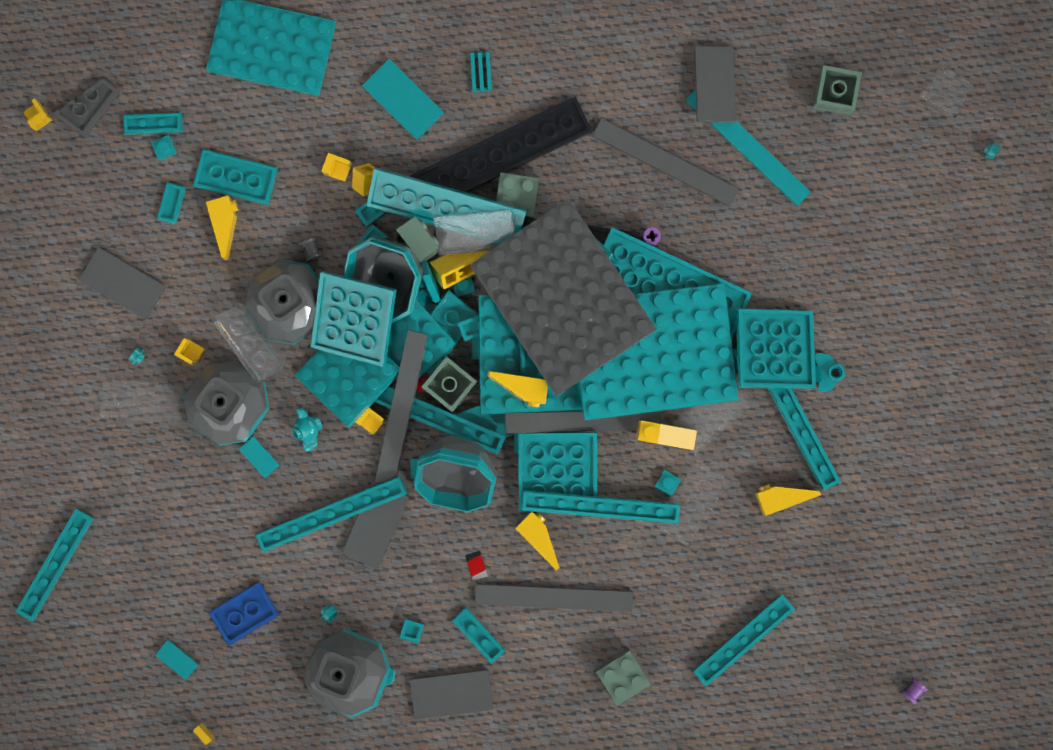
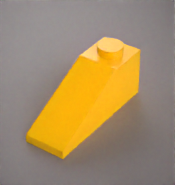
M225 196L208 201L206 205L221 257L224 260H228L238 206L236 200Z
M491 249L446 254L430 262L435 280L443 289H446L474 275L475 273L470 264Z
M491 371L487 372V377L521 401L528 402V406L539 408L540 404L546 403L548 389L546 380Z
M639 421L635 440L694 450L697 431Z
M769 484L758 488L759 492L755 493L764 516L821 495L820 491L770 487Z
M531 512L515 529L557 571L559 565L546 525L543 523L546 519L539 512L535 514Z

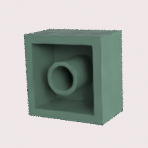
M823 65L819 71L812 108L851 115L855 111L862 72Z
M500 173L496 201L526 209L525 217L534 218L539 178Z
M415 216L396 229L395 239L398 243L410 248L421 264L425 261L429 262L437 256L439 242L433 235L430 236L428 234L426 224Z
M446 356L422 388L451 412H454L478 382Z
M629 648L595 669L617 706L651 685Z

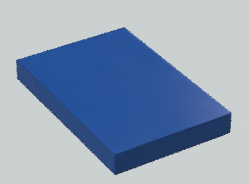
M260 581L208 612L228 646L280 615Z

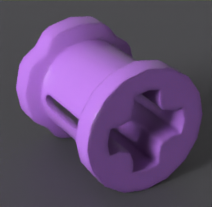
M653 227L648 228L642 236V241L653 247L661 239L660 231ZM650 233L656 236L653 242H651V239H647Z
M914 678L912 680L913 683L906 691H902V694L915 705L923 692H927L928 689Z

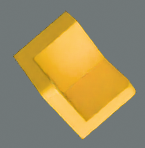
M34 98L31 100L34 105L25 110L24 115L27 117L30 127L38 131L51 122L52 119L41 103Z
M328 153L321 171L324 175L346 181L352 163L347 159Z
M369 163L353 167L352 188L362 196L369 195L375 169Z
M184 338L174 355L196 366L205 349Z
M369 407L358 418L356 423L371 434H375L385 419Z

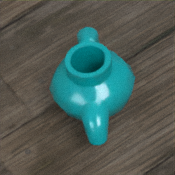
M303 408L296 409L298 418L294 423L292 434L295 439L303 441V449L309 452L318 446L317 436L318 431L322 429V423L317 416L310 417Z

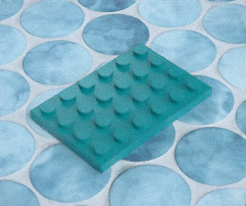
M222 0L206 71L320 96L337 22L243 0Z

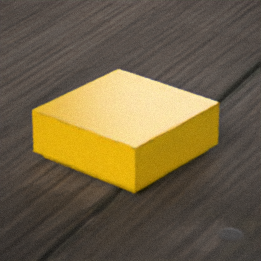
M203 723L193 730L205 745L215 738Z

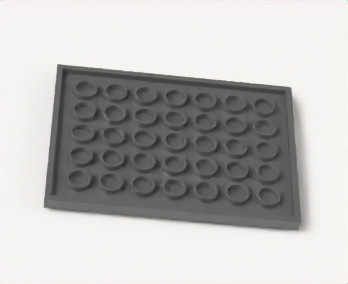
M569 198L470 264L474 273L556 397L657 330Z

